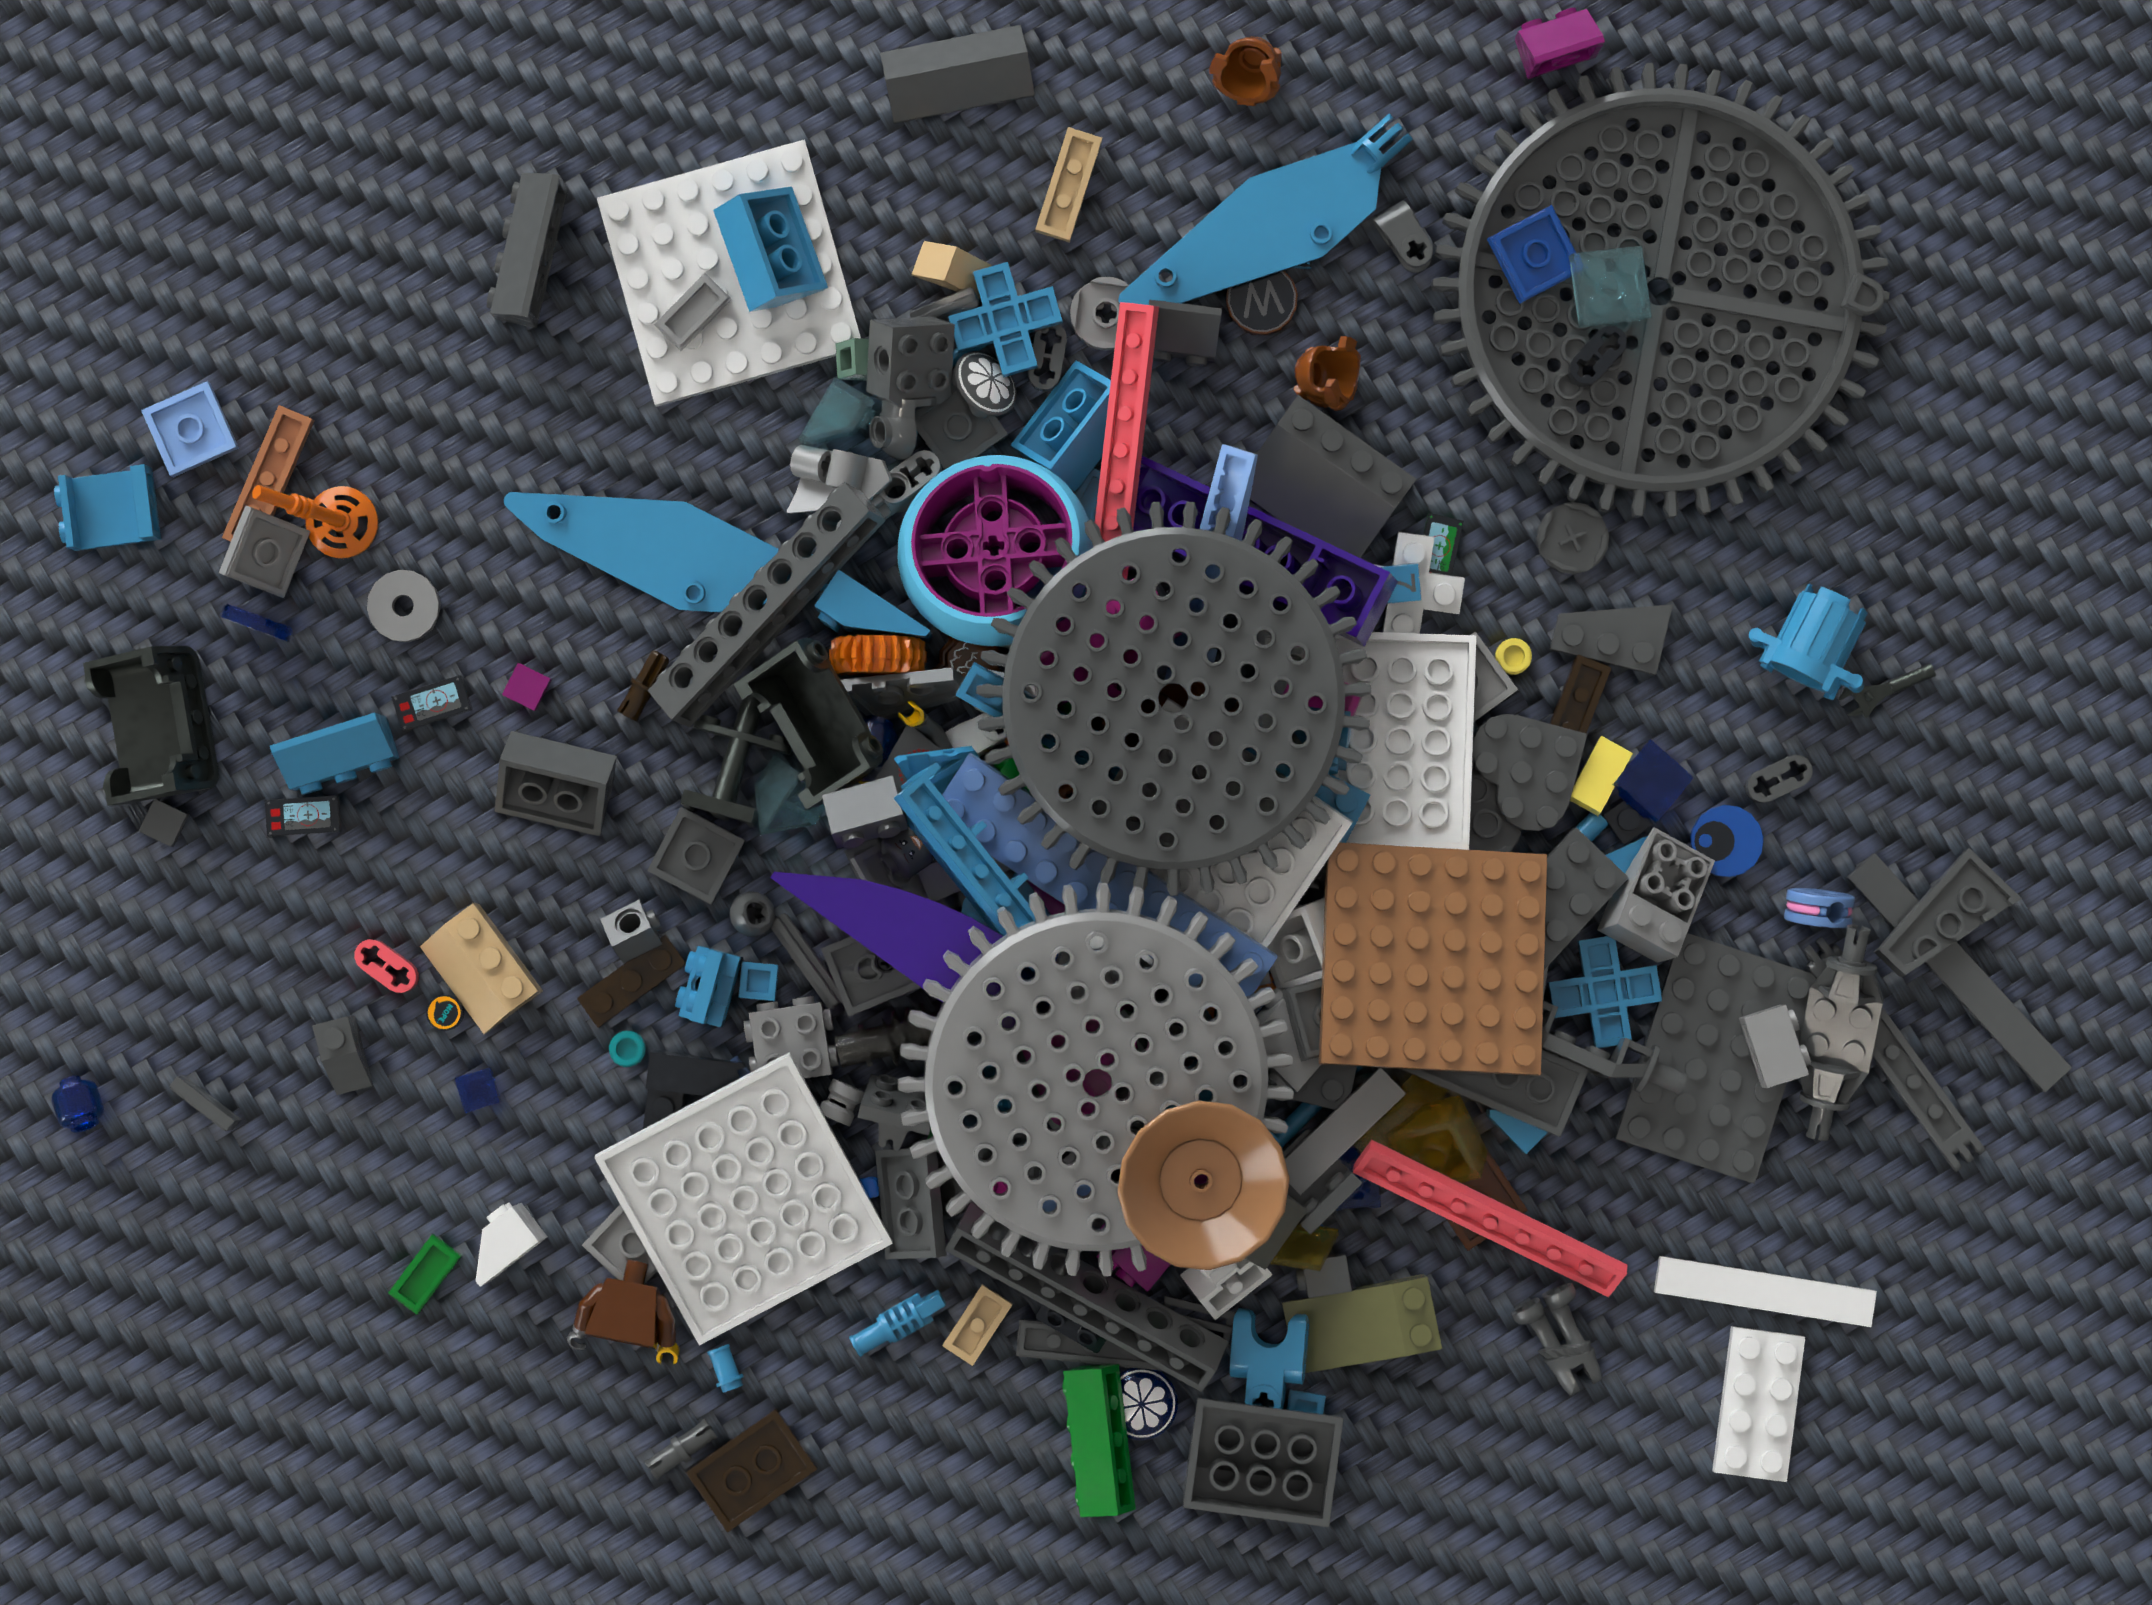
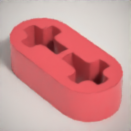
M368 939L362 941L357 946L354 954L356 964L389 990L395 993H406L416 987L419 981L417 968L385 943L379 940ZM377 946L379 948L377 952L378 957L386 963L383 967L376 962H371L367 965L365 963L367 956L363 953L366 948L374 949ZM392 966L396 970L407 968L409 971L406 976L410 979L409 983H400L396 986L394 984L396 977L388 971L389 967Z

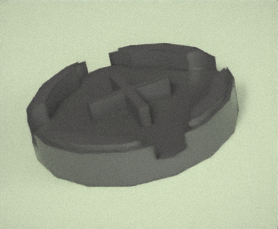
M1575 502L1556 506L1549 511L1539 524L1536 536L1539 555L1545 563L1559 573L1570 575L1587 572L1600 563L1608 549L1609 542L1608 529L1598 511L1586 504Z

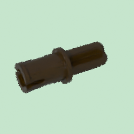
M655 650L650 653L637 678L631 679L633 683L625 699L617 709L619 713L638 722L645 705L651 697L648 689L656 682L658 675L666 669L669 663L667 656Z

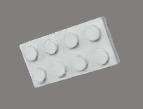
M1731 1326L1713 1472L1787 1482L1805 1344L1804 1336Z

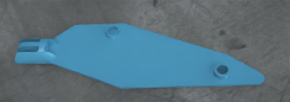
M1388 113L1357 142L1248 178L1122 291L1118 298L1119 304L1120 302L1149 305V299L1185 303L1324 257L1376 210L1381 168L1408 145L1413 138L1409 134L1404 135L1387 152L1382 154L1381 151L1393 142L1404 129L1397 123L1376 142H1371L1393 121L1394 118ZM1163 272H1168L1172 275V280L1167 283L1162 282L1159 279V275Z
M510 492L504 497L506 508L542 540L678 610L722 612L729 605L730 599L736 593L741 592L753 579L756 571L765 566L778 553V548L684 501ZM554 506H558L561 510V514L557 519H552L550 516V510ZM792 572L788 575L787 581L790 579ZM825 584L820 591H824L828 584Z

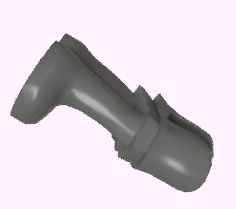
M1573 1283L1560 1285L1542 1294V1298L1553 1314L1566 1344H1560L1546 1317L1539 1298H1533L1511 1312L1515 1322L1520 1325L1528 1324L1534 1330L1543 1345V1348L1537 1352L1545 1357L1543 1362L1550 1367L1559 1384L1570 1396L1580 1392L1571 1369L1582 1364L1583 1371L1587 1374L1593 1385L1602 1380L1595 1348L1591 1347L1590 1340H1584L1569 1307V1303L1576 1297Z

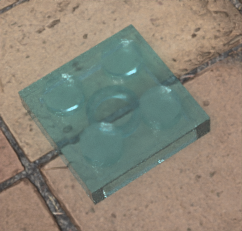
M1642 246L1580 252L1569 255L1579 327L1652 318Z

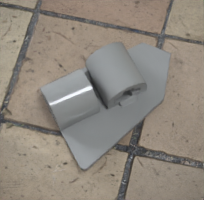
M799 445L792 454L790 467L792 474L800 477V481L787 509V513L817 511L827 501L829 494L844 482L862 491L871 501L892 482L885 461L836 449L830 451Z

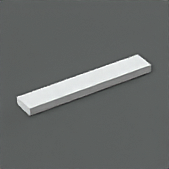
M1659 1256L1654 1292L1866 1327L1872 1326L1877 1291L1664 1256Z

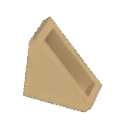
M924 241L912 276L956 292L972 287L980 300L973 272L991 267L992 265L956 246Z

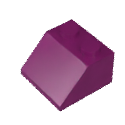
M1569 8L1555 14L1556 19L1543 23L1542 19H1535L1521 25L1522 30L1517 32L1515 42L1528 79L1597 57L1605 40L1587 9L1577 12L1576 8Z

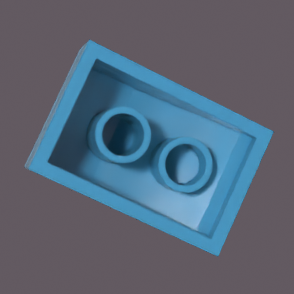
M839 569L814 605L820 613L817 618L837 633L842 627L852 633L920 638L925 642H929L932 638V633L928 628Z

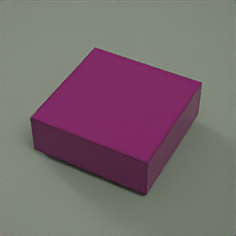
M517 663L502 695L536 711L552 679Z

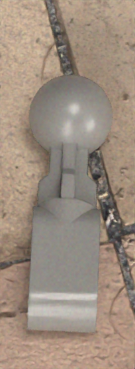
M918 451L889 471L892 482L871 500L872 504L885 519L895 513L907 511L919 491L933 477L943 471L938 457L931 451ZM925 466L932 471L928 476L920 471ZM909 476L912 477V480L916 483V486L912 487L908 479ZM895 486L906 488L905 493L901 497L896 499L888 497L891 488ZM841 520L838 522L836 529L840 526Z

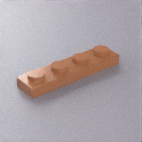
M278 405L224 531L223 539L231 542L245 505L274 516L277 506L254 499L252 497L253 489L255 486L261 485L284 493L313 426V419Z

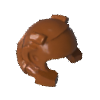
M1261 37L1241 38L1229 45L1225 55L1215 54L1210 65L1209 74H1213L1214 79L1212 82L1216 89L1230 99L1236 100L1238 105L1256 106L1258 103L1274 98L1280 89L1279 79L1281 75L1282 52L1277 47L1273 48L1269 42Z
M1340 336L1338 347L1322 345L1308 348L1297 360L1295 366V378L1298 384L1293 388L1295 393L1318 407H1330L1335 411L1343 410L1351 400H1354L1358 387L1361 355L1355 349L1357 341L1352 337Z

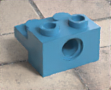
M698 946L696 952L690 951L685 966V972L690 973L687 987L680 986L675 1002V1007L681 1008L679 1016L701 1024H709L720 1028L724 1027L743 957L704 946Z

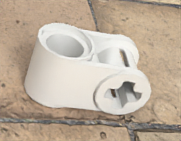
M984 712L973 719L956 725L945 733L953 748L972 746L978 756L981 757L990 749L1004 742L1007 737L1006 731L1003 729L1004 732L998 734L995 730L988 732L978 729L979 720L993 717Z

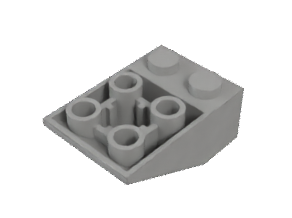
M1652 828L1625 873L1629 878L1609 899L1597 930L1657 963L1678 957L1715 860L1659 829Z

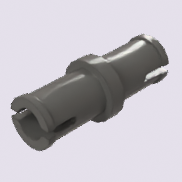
M705 1418L679 1438L675 1435L670 1439L671 1443L644 1461L646 1466L651 1469L650 1472L656 1480H659L661 1476L681 1462L687 1463L692 1460V1454L718 1438L714 1430L710 1429L712 1427Z

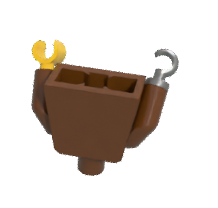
M627 1260L623 1281L606 1278L604 1283L596 1284L578 1304L573 1331L567 1337V1341L575 1350H584L586 1348L585 1344H578L573 1339H582L584 1335L657 1349L659 1344L656 1361L661 1364L663 1353L667 1352L673 1355V1364L677 1363L680 1349L676 1343L675 1319L667 1298L660 1294V1290L657 1287L644 1285L648 1264Z

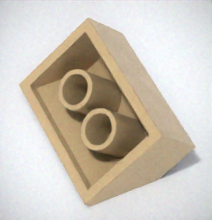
M472 903L445 923L420 946L483 1034L489 1032L543 992L480 904Z

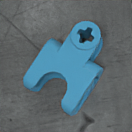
M1238 1308L1233 1321L1230 1377L1247 1379L1245 1404L1263 1406V1403L1257 1401V1398L1265 1392L1267 1393V1398L1274 1402L1269 1407L1282 1409L1285 1403L1286 1383L1302 1385L1304 1383L1309 1318L1306 1314L1294 1315L1288 1322V1330L1284 1341L1279 1344H1269L1261 1340L1256 1333V1316L1254 1312L1247 1308Z

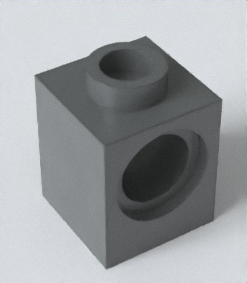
M640 900L600 919L612 948L623 964L662 945L657 933L658 930L662 929V925L653 909L647 911Z
M1344 1253L1301 1259L1302 1268L1296 1269L1299 1291L1306 1290L1308 1298L1352 1291L1347 1258Z

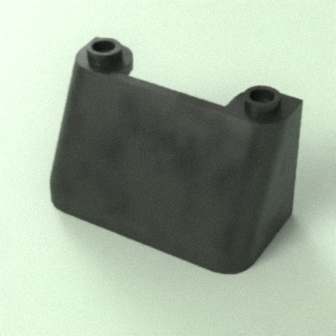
M810 638L796 640L734 683L742 700L752 696L761 702L757 706L760 713L768 710L771 711L805 771L797 776L800 782L806 780V787L797 795L806 810L824 804L821 795L854 786L882 763L883 748L881 743L870 732L831 665L827 650L819 641H814Z
M150 646L83 663L87 689L97 698H108L120 768L108 771L103 783L107 806L209 789L217 784L219 769L201 665L198 655L191 647Z

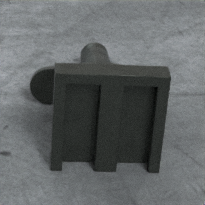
M749 696L741 701L733 730L721 727V720L706 715H701L699 721H695L693 728L730 738L712 797L684 789L681 804L685 809L694 811V808L709 811L713 817L726 821L729 820V817L744 821L749 827L756 829L760 816L756 809L736 804L752 745L790 755L792 751L785 737L770 734L768 740L755 736L762 714L757 707L761 702L756 698Z

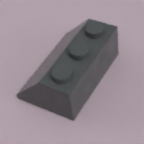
M511 731L499 760L495 812L600 836L614 783L617 756Z

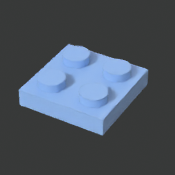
M208 381L141 410L167 471L173 478L239 449L211 383Z

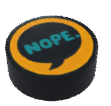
M447 994L436 996L427 1006V1020L437 1030L449 1031L455 1029L464 1018V1007L455 996Z

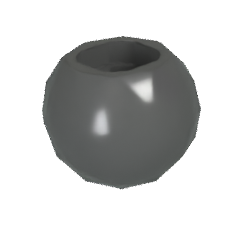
M748 891L740 894L733 901L730 909L731 924L738 933L747 937L761 936L773 925L775 919L774 905L767 896L759 892Z

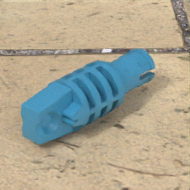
M939 1290L923 1298L920 1297L919 1293H916L879 1314V1317L876 1318V1323L855 1335L849 1336V1339L857 1354L861 1357L886 1341L895 1343L934 1321L931 1314L945 1307L946 1302Z

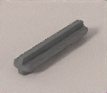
M783 913L776 917L771 929L827 1008L833 1009L842 1003V1000L830 973L788 914Z

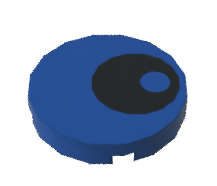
M1722 805L1711 808L1698 817L1691 829V848L1715 860L1710 873L1714 876L1732 877L1744 874L1756 864L1762 853L1763 835L1760 825L1751 813L1740 807Z

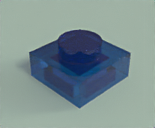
M491 1067L455 1078L465 1113L502 1102Z

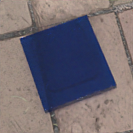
M1650 739L1612 785L1618 789L1619 796L1645 818L1650 817L1656 823L1694 777Z

